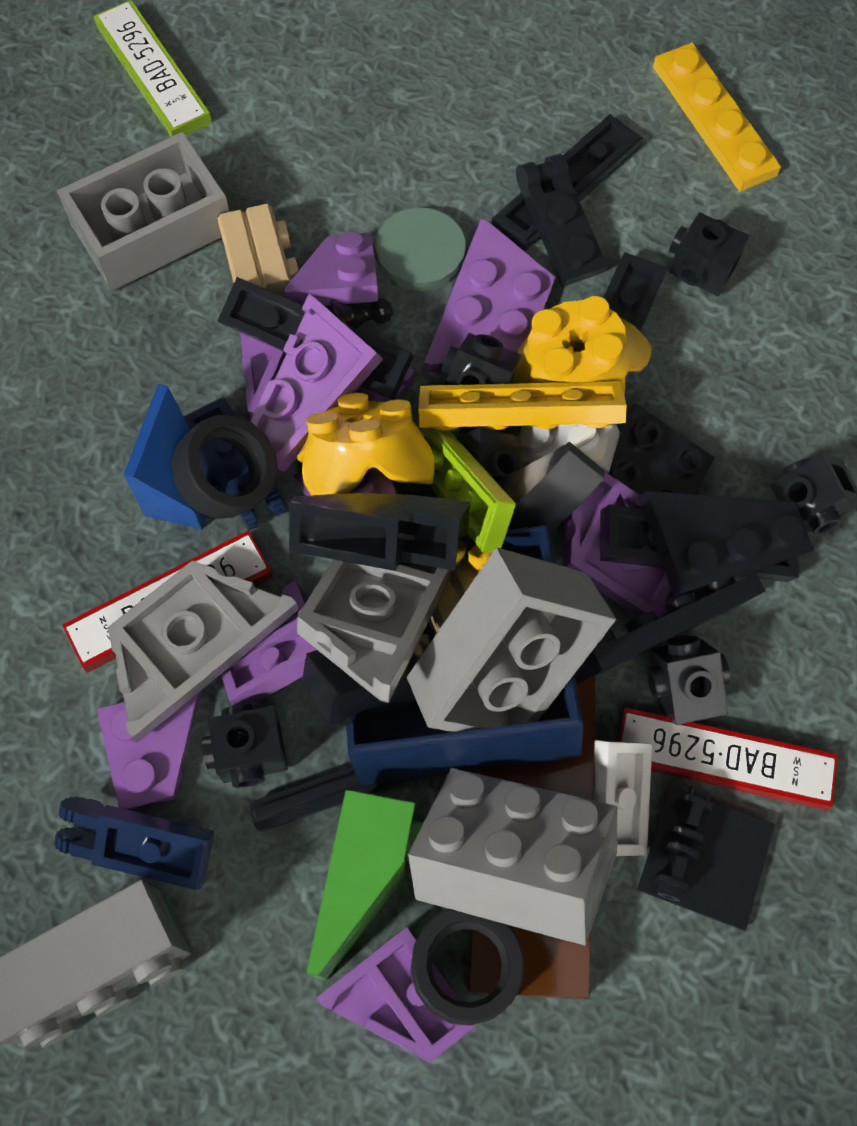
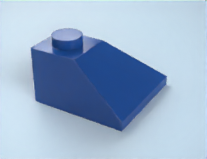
M158 384L125 469L124 477L145 516L202 530L207 515L197 512L182 498L173 481L171 464L176 445L191 429L169 387ZM200 448V468L206 480L221 492L220 487L215 482L210 465Z

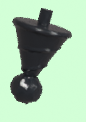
M378 298V301L372 302L370 307L354 303L343 304L335 301V299L330 300V305H325L341 322L356 329L371 320L377 324H385L390 321L393 315L392 305L385 298Z

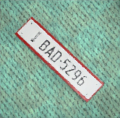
M249 530L62 624L83 669L88 673L116 659V655L111 647L108 626L192 560L216 569L220 575L226 577L236 576L252 582L254 587L272 578V572Z
M624 708L622 711L617 741L652 744L651 771L822 810H828L833 806L838 754L693 722L675 725L666 716L630 708Z

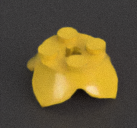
M591 296L584 300L563 302L550 309L541 310L533 316L531 321L532 330L516 352L521 354L522 358L511 384L621 381L625 395L627 374L629 372H639L648 365L652 354V347L647 338L634 325L620 318L616 312L609 309V304L604 298Z
M350 393L338 399L339 406L325 412L314 413L307 417L308 437L305 445L297 455V460L303 462V482L310 495L347 494L360 485L367 470L372 467L377 468L383 473L385 478L387 477L395 482L432 485L435 474V458L431 447L424 438V434L418 429L412 419L409 401H369L368 395L364 393Z

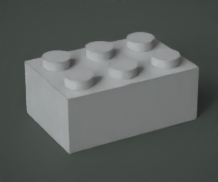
M183 132L57 190L71 226L111 291L221 238L217 218L220 214L229 212L225 194Z
M496 547L408 674L407 680L429 728L460 732L538 722L613 625L616 618L587 573Z
M451 768L408 853L415 900L586 946L617 855V806Z
M139 880L1 956L0 1043H22L24 1048L40 1043L42 1048L49 1047L76 1031L73 1021L93 1012H95L97 1017H101L126 1004L130 1000L127 991L147 981L153 987L180 973L183 970L180 961L190 956L192 952L165 894L143 880Z

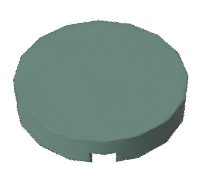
M423 207L401 210L386 219L377 232L375 243V257L382 274L386 278L388 276L391 280L395 281L397 286L405 290L420 292L439 289L448 284L450 278L455 276L457 272H460L466 251V241L462 229L453 218L436 209Z

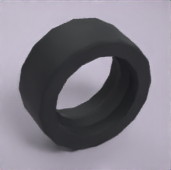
M215 415L201 421L176 445L171 462L173 481L182 498L197 512L212 518H234L263 502L274 488L278 472L276 454L267 436L252 422L236 415ZM212 439H220L233 445L243 455L248 465L250 476L249 485L244 492L236 496H230L218 491L206 480L199 462V450L205 442Z
M447 909L441 911L424 925L413 947L410 972L416 994L431 1013L451 1024L472 1026L494 1019L513 1003L523 983L525 958L519 938L509 925ZM461 929L476 930L489 937L498 948L502 962L501 977L495 989L484 999L471 1003L456 1001L444 994L435 982L432 971L433 953L439 942L449 933Z

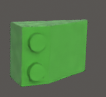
M345 791L306 972L314 978L326 981L330 978L405 878L407 864L409 863L408 853L424 823L423 821L415 820V803L355 791Z

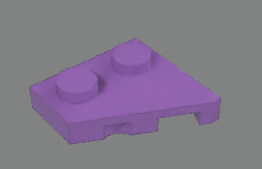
M347 232L336 237H326L285 287V297L301 305H304L309 293L322 305H330L331 299H335V301L343 304L378 301L372 234L360 235L354 232Z
M296 581L288 584L282 592L296 601L299 610L221 674L232 705H253L303 677L306 653L317 650L297 634V616L307 602V599Z
M202 690L138 743L127 732L126 722L128 718L125 702L97 709L118 808L136 812L177 799L183 774L181 769L184 757L188 753L192 736L191 727Z
M406 927L316 998L322 1006L431 1063L476 1025L467 1026L448 1023L431 1013L418 997L410 972L413 947L416 939ZM432 963V971L437 985L444 994L456 1001H460Z

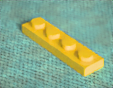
M693 42L655 56L654 69L739 192L778 176L781 169L780 164Z
M621 381L420 386L419 428L432 427L439 431H451L458 427L483 426L491 430H501L509 426L533 425L541 429H552L559 425L584 424L592 428H603L610 424L626 423L627 404Z

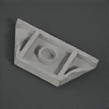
M192 560L108 626L112 651L116 655L118 665L116 673L119 689L123 693L128 718L126 722L127 732L138 743L299 610L296 601L284 594L279 597L255 588L252 582L239 577L220 575L216 569Z
M332 560L297 616V634L375 697L389 703L454 570L401 561L396 571Z

